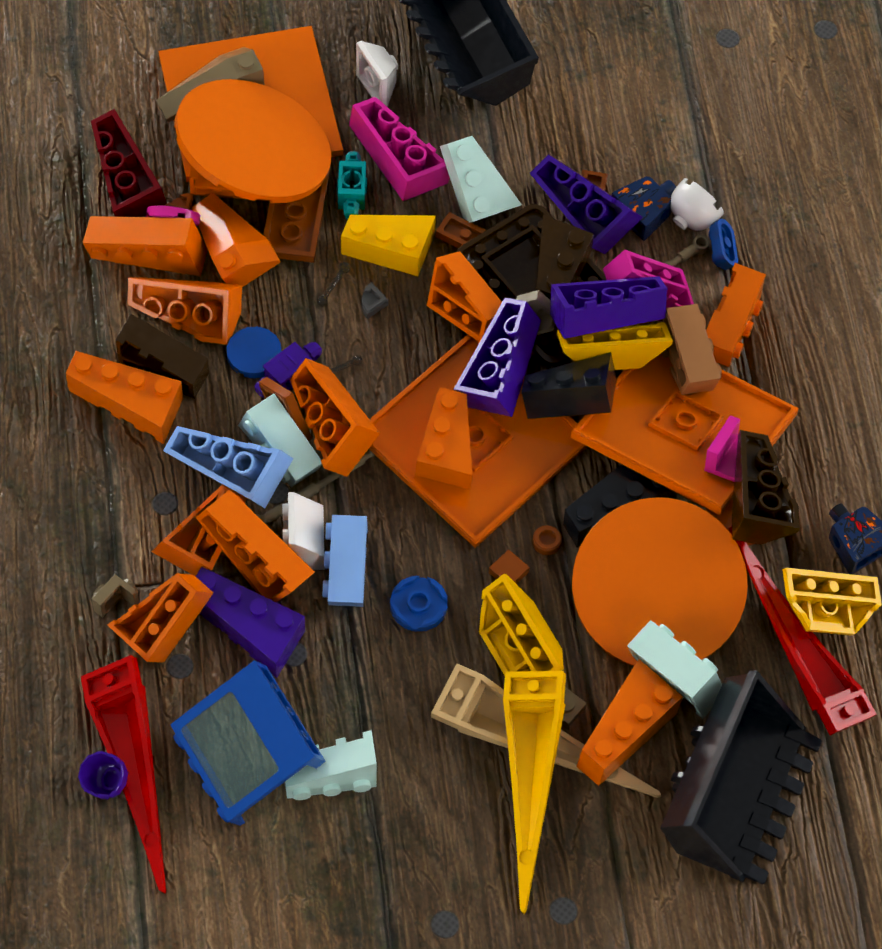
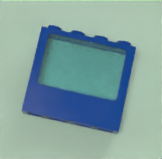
M255 660L170 724L175 732V735H173L175 742L190 757L188 759L190 767L202 777L204 781L202 783L203 789L217 802L219 806L217 807V812L220 817L227 823L230 822L239 826L245 823L241 816L245 811L306 765L317 769L326 762L267 666Z

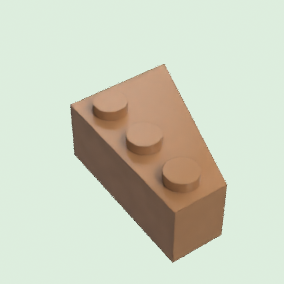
M698 304L666 308L665 319H660L659 321L666 323L673 342L661 354L663 358L669 357L673 367H670V372L681 394L713 391L721 379L722 372L719 363H716L714 358L713 342L711 338H708L705 329V316L700 313Z

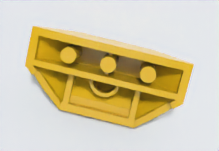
M660 321L656 323L645 322L564 339L560 331L557 330V336L563 353L574 362L611 352L615 370L642 368L669 348L673 342L666 323Z
M795 568L782 569L786 598L807 632L855 635L869 620L874 611H877L882 605L878 577Z
M504 573L482 590L481 599H483L480 613L479 633L504 676L505 672L562 671L564 669L563 653L560 644L534 601L507 574Z

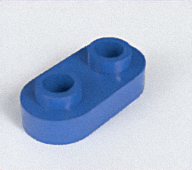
M719 219L709 227V238L713 251L712 260L717 267L728 270L735 263H738L735 235L731 225L725 219Z

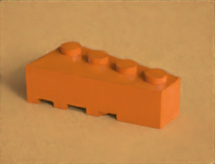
M305 358L290 378V382L300 407L304 408L306 412V424L308 428L313 430L316 438L313 440L315 447L321 451L323 456L321 460L323 468L347 477L380 435V432L329 367Z
M638 659L584 745L576 767L599 786L677 714L683 696Z

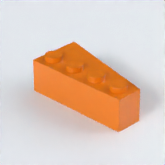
M90 216L83 239V245L91 259L200 277L208 251L192 218Z
M75 351L65 373L69 391L97 407L105 408L111 412L112 416L130 422L137 430L153 435L155 440L164 444L183 400L181 381Z
M228 490L195 517L258 594L274 602H278L290 594L315 573L231 490Z

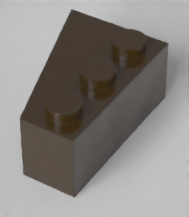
M543 215L536 291L539 290L551 300V284L576 283L592 252L594 234Z
M130 314L115 339L120 364L179 380L182 383L183 395L195 399L209 375L208 358Z

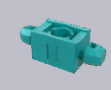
M350 151L347 153L345 161H339V176L337 178L338 209L343 208V214L346 219L350 215H358L359 209L365 210V195L367 193L366 161H361V156L357 151ZM351 181H354V189H350Z

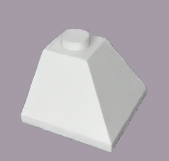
M359 41L356 43V75L371 97L378 98L388 107L396 84L397 60L393 55H389L384 47Z

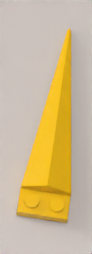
M564 671L505 672L503 705L514 806L520 910L523 914L527 911L564 716L566 683Z

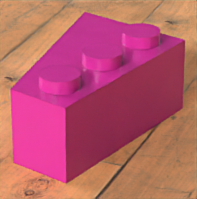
M624 250L603 268L606 280L660 276L667 287L666 308L694 304L684 272L677 267Z

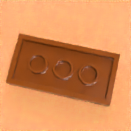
M330 168L321 186L309 196L293 202L269 203L263 236L271 242L279 259L315 262L330 180Z

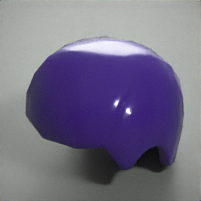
M98 751L88 755L82 762L78 778L81 788L85 792L97 798L109 800L120 795L126 786L128 770L124 761L119 757L104 751Z

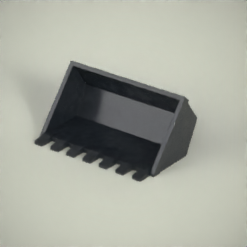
M754 670L749 671L748 674L726 677L705 725L692 728L690 735L696 738H693L691 743L695 749L691 757L688 756L685 761L687 765L685 772H674L670 781L675 782L672 786L675 795L660 829L677 854L730 875L731 878L740 882H744L746 877L760 884H765L769 874L768 871L751 862L754 855L770 862L774 861L777 849L761 841L763 833H766L780 840L783 839L787 828L770 819L772 811H775L787 817H792L796 806L779 797L781 789H784L796 795H801L804 783L788 775L790 767L804 773H810L813 761L798 754L797 750L800 745L818 752L822 740L806 732L804 724L761 674Z

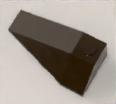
M740 430L738 433L732 507L733 540L761 545L797 533L800 529L799 506L796 499H792L787 489L789 483L786 477H782L777 466L779 460L768 435Z

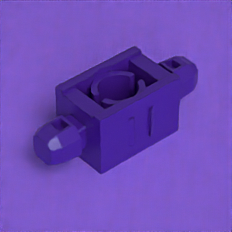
M293 342L263 365L265 377L291 391L293 387L290 378L305 358L316 361L322 354V348L316 342H310L302 349L296 342ZM258 381L255 385V391L260 397H264Z

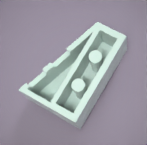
M473 136L440 146L463 219L474 222L522 205Z
M272 394L246 411L238 426L252 443L262 447L280 449L293 458L282 478L284 483L287 482L290 487H293L321 467V458L275 394Z
M650 620L627 645L630 653L637 661L640 659L681 694L683 698L693 704L696 714L703 719L712 709L722 686L717 674L718 668L707 658H704L703 661L695 655V649L687 642L682 641L679 643L674 639V633L664 624L658 626Z
M372 730L363 732V738L346 742L345 737L336 739L335 746L319 749L317 744L316 747L326 762L317 769L306 765L285 781L287 799L293 798L295 800H305L312 795L319 794L336 796L342 791L349 790L366 792L372 787H376L377 762Z

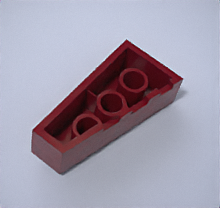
M115 109L91 120L114 216L142 217L146 215L148 207L164 206L167 202L160 184Z

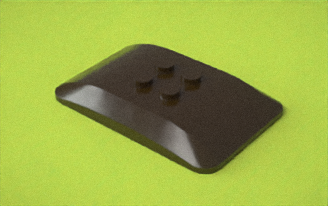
M530 204L463 244L457 250V252L460 251L501 301L504 298L516 299L518 295L536 291L543 215L553 218L541 205ZM588 258L577 282L606 280L605 274ZM556 324L553 331L536 336L532 350L548 365H559L569 359L563 353Z

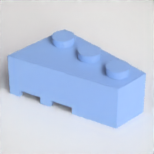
M332 515V523L326 522L325 540H331L330 551H325L324 569H329V580H323L322 597L328 598V605L363 607L368 533L367 516Z

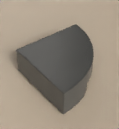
M372 282L365 287L361 299L362 312L369 319L389 305V300Z

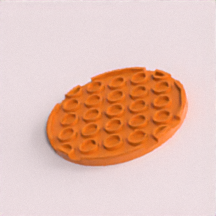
M236 79L207 82L192 89L183 98L175 116L176 140L187 161L217 187L222 185L234 191L233 195L252 201H255L256 198L270 200V203L297 201L315 192L321 186L329 171L331 149L328 138L320 124L298 102L268 86Z
M672 498L640 499L624 504L609 512L586 535L579 548L573 567V600L577 615L584 629L603 651L616 660L634 666L637 660L632 656L627 645L650 620L658 626L661 624L667 626L674 633V639L679 643L685 641L690 644L696 651L695 655L703 661L704 658H708L717 651L732 635L741 619L747 599L748 582L746 566L739 546L732 539L731 533L718 519L702 508Z

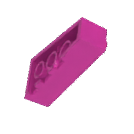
M373 97L352 105L349 122L350 128L402 201L448 184L450 177L445 161L436 153V149L430 143L425 144L417 137V132L411 127H405L399 121V117L378 98Z

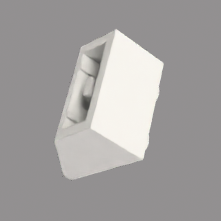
M288 492V503L282 504L283 541L311 569L325 570L323 505L297 493Z

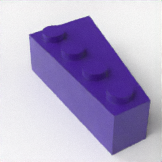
M549 154L530 172L531 176L573 226L594 234L592 248L603 254H606L643 218V216Z
M660 276L551 284L550 316L564 339L645 322H653L665 319L667 287Z
M511 298L503 299L453 390L467 394V406L469 408L509 417L513 416L541 323V319L526 301Z
M201 567L196 577L214 593L199 614L216 628L219 627L225 632L228 638L236 645L242 646L254 660L266 665L270 673L277 678L305 632V616Z

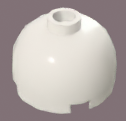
M684 178L671 194L670 207L675 215L673 221L683 230L687 227L695 231L705 230L715 221L719 220L724 211L722 207L718 210L713 205L716 202L715 198L694 181L688 185V179Z

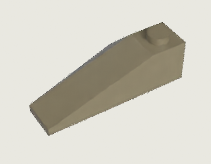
M242 47L222 54L158 98L157 104L166 122L175 120L177 110L183 98L192 89L204 83L222 79H236L264 85L263 68L254 50Z

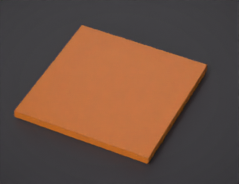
M312 26L158 51L166 91L168 92L222 54L242 47L254 50L263 68L264 85L282 92L303 106L324 130L330 144L331 157L343 155V147ZM180 150L186 182H190V163Z
M467 334L369 419L380 432V435L370 446L369 450L476 548L588 446L570 438L572 430L578 424L570 416L528 419L522 396V383L512 417L468 407L472 462L470 490L416 476L418 455L439 387L450 390L454 389L479 344L477 340Z
M659 354L642 368L623 370L617 377L611 413L585 415L572 430L570 438L718 515H721L733 499L734 482L706 472L704 469L707 450L728 417L733 416L740 419L739 431L743 430L768 435L773 447L796 417L799 409L722 369L721 379L713 391L682 395L670 372V367H673L669 357L663 358L662 354Z

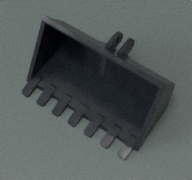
M399 0L400 3L410 6L412 9L406 12L407 17L412 21L420 23L421 27L415 29L417 35L430 41L431 44L427 43L424 48L427 53L439 58L433 64L438 71L448 74L449 78L445 77L443 79V83L447 88L457 91L458 95L497 106L530 85L534 67L538 63L539 57L506 0Z

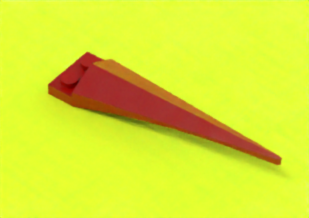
M732 526L729 527V532L731 533V535H732ZM735 540L742 553L750 578L812 711L817 710L829 735L836 734L876 716L877 714L864 689L831 655L813 632H807L789 602L764 570L748 544Z
M129 655L80 676L85 704L107 753L113 754L124 761L128 770L127 783L123 792L141 837L158 890L166 893L146 689L142 685L137 658Z

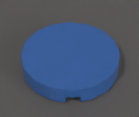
M258 326L246 327L237 331L230 338L227 345L228 363L232 370L236 373L244 374V377L262 378L265 376L263 365L281 352V343L277 336L268 329Z
M411 576L401 580L394 587L390 598V612L394 620L403 628L414 632L435 628L444 620L448 608L447 594L443 586L429 577L426 579L420 578V576Z

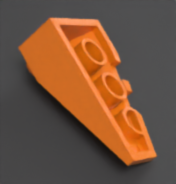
M214 193L191 207L192 211L201 215L199 229L211 259L224 282L244 287L281 262L271 242Z
M128 278L127 305L153 318H159L171 324V327L193 335V338L201 342L228 345L241 314L242 285L190 280Z

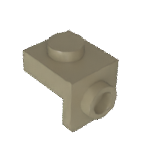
M539 290L517 296L516 300L526 301L541 319L537 335L554 330L555 323L550 316V299Z
M115 574L105 585L101 584L94 591L91 598L94 612L103 618L122 598L131 605L138 604L137 587L126 578L122 580Z

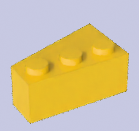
M350 215L341 235V254L418 276L435 235L436 216Z

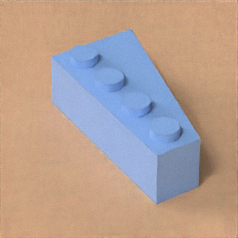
M179 426L176 427L163 450L177 460L263 508H266L293 460L292 457L280 449L262 447L249 442H240L232 438L214 436L209 433Z

